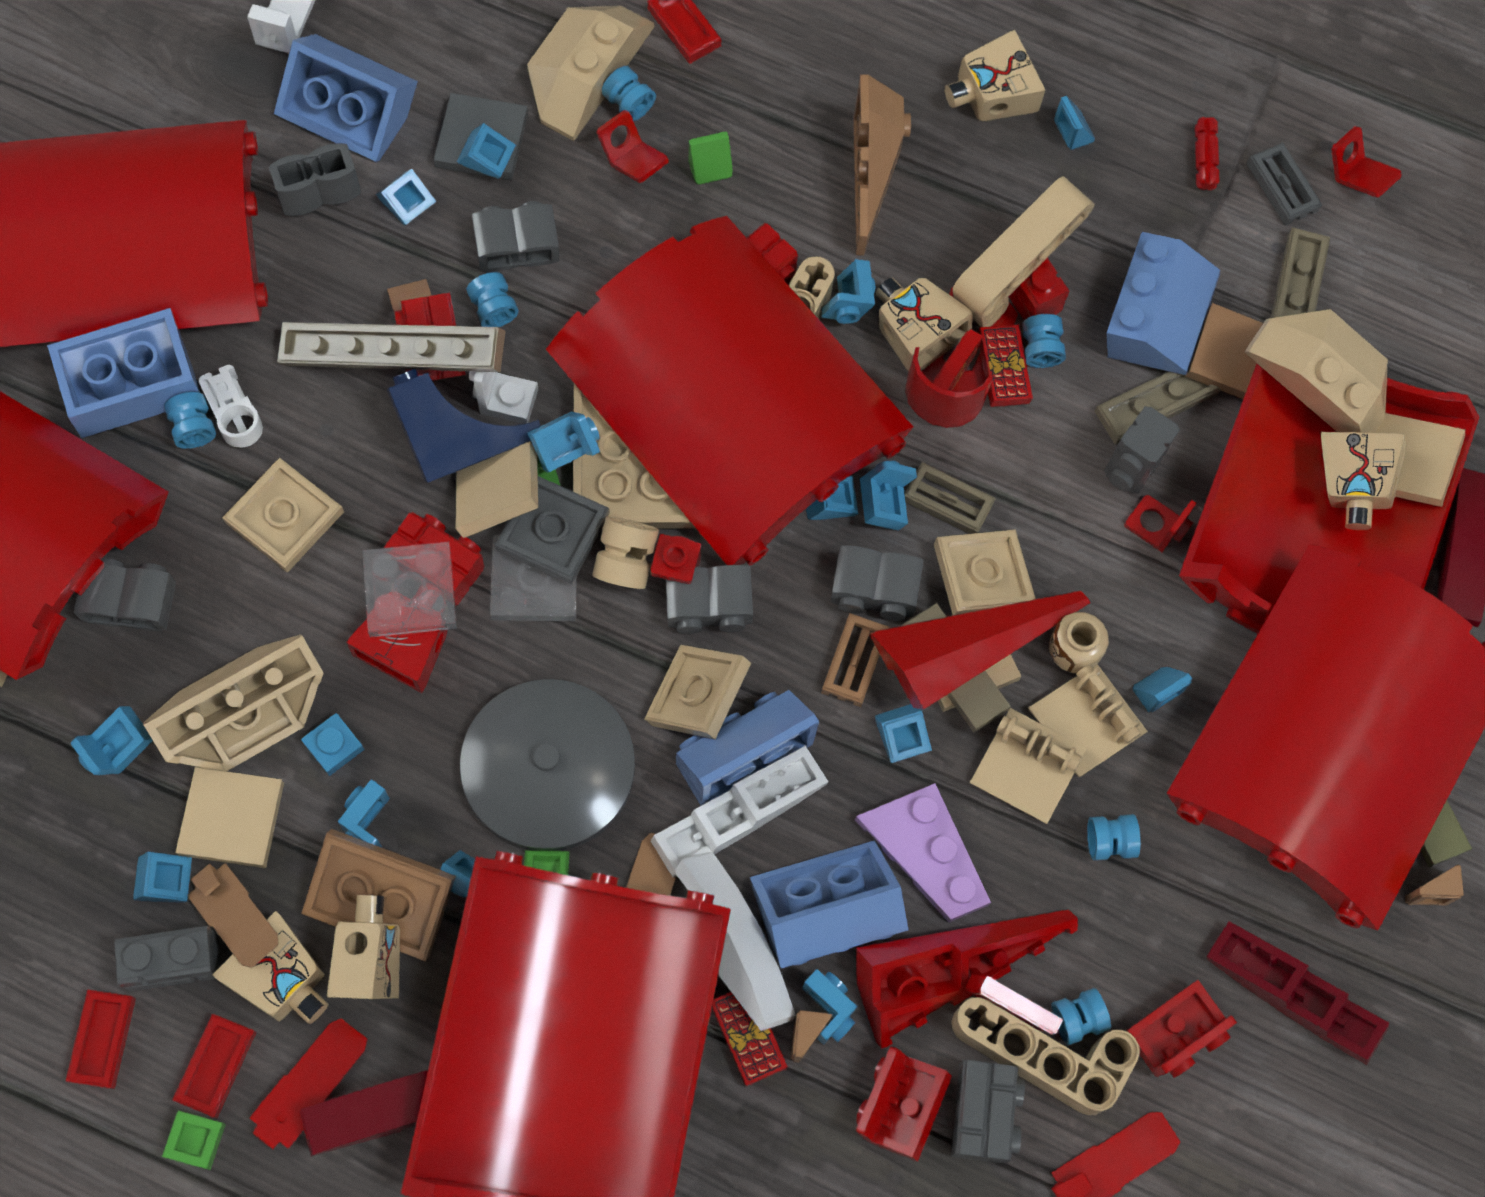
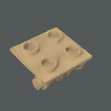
M1098 664L1094 668L1092 666L1083 667L1076 673V677L1028 708L1037 722L1087 748L1075 771L1078 778L1148 732Z
M1010 708L1007 715L1002 718L996 730L997 733L970 784L1048 824L1087 748Z

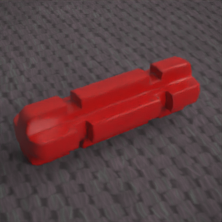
M1200 117L1195 125V137L1198 139L1195 142L1196 170L1198 171V174H1196V186L1200 190H1214L1219 183V169L1216 168L1219 165L1218 137L1216 136L1218 133V121L1214 117Z

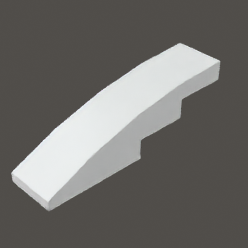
M804 746L735 783L730 791L694 809L689 817L653 835L651 843L674 878L677 876L674 871L681 860L711 852L715 855L827 785L828 780L807 747Z
M713 852L681 860L674 872L688 890L714 895L713 904L731 909L718 975L761 1031L792 1021L796 1014L780 969L761 927L738 887Z

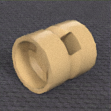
M606 517L600 539L605 545V550L597 553L592 576L619 586L645 589L651 564L646 560V557L655 551L659 529L632 520Z

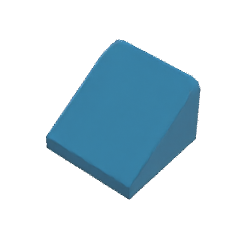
M1067 96L1062 97L1054 121L1068 148L1072 150L1095 141V137L1080 109Z
M482 123L471 132L457 162L464 167L499 179L516 144Z
M413 169L401 174L376 194L378 199L404 225H407L436 202Z
M850 475L838 483V489L823 502L816 500L807 507V518L810 520H823L856 516L858 508L853 476Z
M1162 667L1135 684L1132 689L1146 710L1153 713L1181 695L1191 684L1192 677L1189 673L1170 667Z
M910 704L875 715V721L891 763L932 751L921 709L913 708Z
M147 852L139 856L133 899L154 902H187L192 858L156 852Z

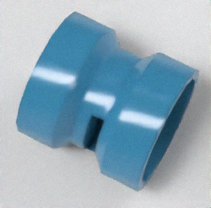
M622 66L615 70L606 79L601 89L602 95L611 104L617 103L619 105V112L623 110L630 112L633 121L644 116L656 99V93L647 84H640L638 82V75L629 66Z
M498 272L486 273L468 284L466 288L471 303L478 305L477 317L482 327H501L517 317L519 310L514 298L507 294L508 284L503 274Z
M1040 314L1023 321V337L1028 341V345L1024 350L1027 365L1035 368H1048L1065 361V345L1060 341V337L1063 334V323L1059 316Z
M181 393L168 399L165 403L166 416L170 422L174 423L172 436L177 447L186 449L200 447L211 442L216 437L214 424L206 416L209 407L206 397L202 393Z
M1134 814L1120 815L1116 820H1107L1104 816H1095L1088 819L1087 840L1092 860H1107L1111 855H1120L1124 859L1139 857L1141 846L1140 829Z
M1095 988L1081 992L1079 997L1072 1001L1063 998L1051 1003L1052 1013L1063 1019L1058 1032L1067 1046L1081 1041L1085 1034L1093 1033L1099 1035L1111 1030V1021L1102 996Z

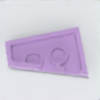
M936 784L856 816L855 821L861 828L870 833L882 846L884 853L904 870L913 880V884L948 922L989 906L991 903Z

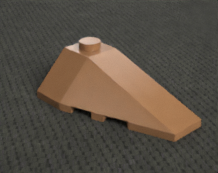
M860 74L853 116L856 255L864 256L901 152L903 137H910L911 114L904 113V97L870 75Z

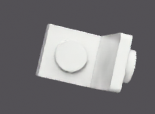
M271 0L268 8L253 4L247 18L255 43L290 53L292 41L300 38L315 0Z
M469 372V380L474 381L473 398H477L481 415L519 424L529 422L538 392V382L498 372Z

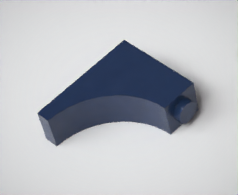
M416 369L393 377L395 386L387 389L425 483L530 442L528 432L541 426L539 420L513 426L493 425L475 420L453 407L438 391L428 373L418 376Z

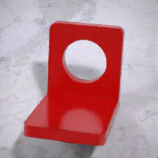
M626 110L621 111L597 129L596 133L611 167L638 183L644 182L669 163L667 155L642 142L632 116ZM623 125L627 129V137L620 146L614 147L611 144L612 132L618 126Z
M1354 126L1332 146L1335 180L1340 184L1378 198L1402 177L1401 170L1365 157L1361 127ZM1353 142V152L1349 159L1343 162V153L1348 144Z
M1145 495L1126 520L1124 526L1151 546L1163 552L1172 539L1180 543L1194 522L1188 519V516L1197 503L1191 500L1179 516L1150 495ZM1146 511L1157 512L1163 519L1162 529L1155 532L1146 530L1140 522L1141 514Z

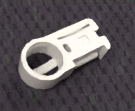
M225 365L218 369L220 372L218 375L212 376L210 372L202 375L199 378L200 386L217 419L218 429L226 443L233 447L243 448L257 442L263 431L262 421L248 396L245 397L237 381L238 376L232 365ZM241 416L254 418V422L248 430ZM231 420L234 421L239 432L238 434L230 433L226 430Z

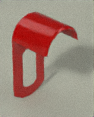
M951 288L949 295L953 297V288ZM1010 303L1002 316L992 326L1014 325L1018 313ZM915 347L905 387L909 406L917 416L932 425L950 428L963 426L973 421L983 408L993 380L989 375L985 381L981 354H979L973 370L965 371L954 389L949 391L932 383L946 363L943 359L944 355L921 371L918 361L920 347Z

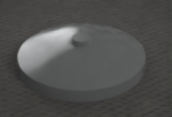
M541 679L511 687L497 695L482 708L465 736L460 757V774L463 789L471 809L480 822L499 839L518 848L530 851H563L591 841L616 820L626 805L632 790L635 774V755L626 724L614 707L602 696L587 687L573 682Z

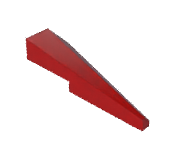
M1073 591L1071 593L1043 597L1016 604L877 630L869 635L887 669L894 671L913 708L924 710L1057 625L1064 616L1079 611L1091 602L1082 591Z
M1068 909L857 947V987L876 1043L881 1049L893 1044L891 1037L907 1027L913 1025L918 1029L928 1023L926 1016L948 1002L955 1006L972 996L965 989L972 974L989 976L996 981L1011 972L1010 964L1028 953L1037 956L1044 952V944L1064 931L1070 934L1078 931V918Z

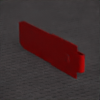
M343 1019L330 1023L289 1074L282 1077L249 1117V1119L257 1124L253 1134L272 1149L279 1143L289 1149L304 1131L299 1111L326 1100L364 1053L368 1038Z
M1162 1112L1148 1113L1100 1145L1090 1147L1053 1171L1051 1174L1057 1183L1051 1189L1056 1197H1112L1121 1191L1124 1185L1175 1153L1181 1141Z

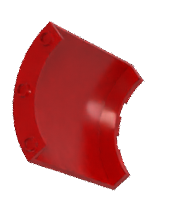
M237 120L1 142L0 347L63 341L171 308L178 329L260 321L263 307H268V294L265 282H259L255 257L252 216H258V204L255 191H251V166L253 156L258 155V144L255 131L248 132L247 121Z
M723 216L691 227L690 233L692 235L679 242L674 237L665 240L628 265L595 293L600 300L585 315L577 311L570 318L546 350L726 565H741L747 562L751 566L767 554L769 549L766 546L813 502L816 500L823 502L838 489V483L868 464L883 457L890 459L898 454L906 445L904 438L914 426L729 217Z
M1256 363L1179 577L1206 603H1214V600L1228 608L1226 617L1257 634L1309 544L1361 559V564L1359 565L1361 568L1383 576L1385 570L1390 571L1424 590L1480 418L1469 396L1458 392L1432 391L1387 378L1385 413L1465 429V438L1442 507L1395 497L1392 508L1372 509L1370 529L1352 530L1345 527L1346 508L1331 507L1327 493L1321 432L1337 431Z
M0 391V670L18 680L44 666L53 642L67 619L60 615L62 609L74 592L82 596L92 581L103 570L104 562L101 559L114 546L123 550L136 538L157 526L169 491Z
M1309 544L1166 794L1178 809L1176 811L1178 816L1193 825L1203 823L1226 833L1266 855L1267 861L1277 869L1293 873L1326 901L1336 913L1335 917L1343 924L1356 929L1362 925L1378 931L1485 728V642L1481 644L1469 633L1473 627L1470 622L1415 584L1385 570L1383 576L1377 575L1359 567L1361 564V559L1329 548Z
M496 851L495 859L476 857L401 1194L408 1197H674L731 909L713 904L714 895L688 890L686 898L620 887L617 886L619 878L609 875L592 873L591 880L524 866L522 865L523 856Z

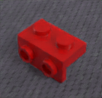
M1196 980L1125 1031L1135 1037L1139 1045V1055L1155 1077L1170 1073L1173 1078H1176L1196 1063L1191 1056L1205 1047L1208 1052H1211L1228 1041L1231 1036L1227 1030L1234 1026L1237 1021L1232 1015L1225 1017L1199 980Z
M891 1046L886 1057L881 1058L876 1066L874 1073L875 1084L869 1099L864 1100L858 1110L856 1132L873 1145L918 1162L952 1075L944 1069L910 1058L900 1049Z

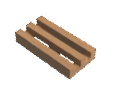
M849 613L824 682L822 694L827 696L832 694L838 696L837 699L841 701L849 700L854 702L853 705L862 707L880 656L875 644L858 692L850 690L870 631L889 629L888 626ZM855 625L861 627L862 630L842 686L834 684Z

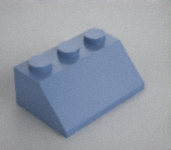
M313 34L292 41L274 114L334 143L347 144L349 150L378 162L408 117L418 81Z
M1142 232L1106 333L1108 358L1187 375L1220 276V269L1182 240Z
M171 308L47 345L68 418L81 438L165 413V403L175 395L186 392L200 393L191 361Z
M790 690L779 696L776 692L769 693L754 704V710L743 716H740L739 713H734L726 717L716 739L694 735L685 740L679 746L680 751L676 753V765L700 806L730 791L735 783L804 746L808 748L813 745L819 724L815 714Z
M875 840L750 877L770 946L781 969L792 965H801L808 960L835 952H844L851 947L871 941L887 939L892 935L909 930L901 886Z

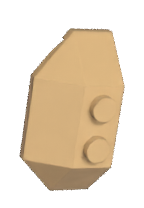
M623 6L568 7L527 64L541 124L575 141L605 98L602 95L601 89L606 79L615 70L630 63L653 30L654 23Z
M1331 309L1266 319L1245 350V353L1337 432L1375 433L1385 418L1388 359Z
M302 634L257 647L185 687L144 721L143 725L166 762L182 763L227 772L304 728L318 684H320L324 672Z

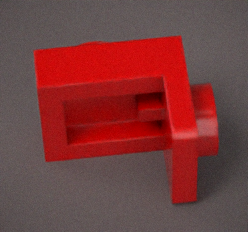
M660 534L650 569L651 575L684 584H691L695 568L699 567L701 561V543L682 536Z

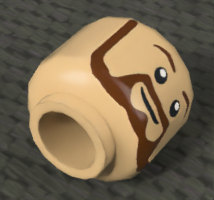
M1074 612L1064 616L1057 623L1049 640V652L1053 661L1061 669L1068 672L1077 673L1080 669L1087 666L1094 668L1107 650L1109 644L1108 632L1104 624L1096 616L1086 612Z

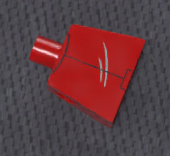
M427 583L422 584L412 601L396 592L390 593L346 642L352 656L423 693L448 632L445 620L435 614L445 595Z

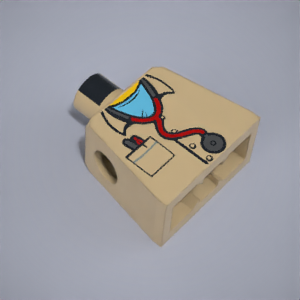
M1015 30L965 55L961 61L958 74L959 81L945 86V95L950 107L955 108L970 103L977 119L981 121L1038 112L1045 93V88Z
M889 278L876 291V296L884 303L879 309V328L908 372L915 347H920L918 361L922 371L956 346L966 331L972 329L973 312L926 278H919L905 289L894 278Z
M1321 432L1326 485L1330 505L1334 508H1346V528L1368 530L1372 524V509H1390L1393 506L1406 454L1404 433Z
M357 895L355 922L337 923L327 997L360 999L399 998L400 927L394 924H383L384 896Z
M275 911L267 921L278 934L279 945L252 968L241 965L234 954H232L213 976L226 987L279 1022L293 1009L308 1024H311L328 1007V1003L313 990L325 974L289 924Z

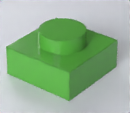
M178 1111L162 1157L211 1170L226 1124Z

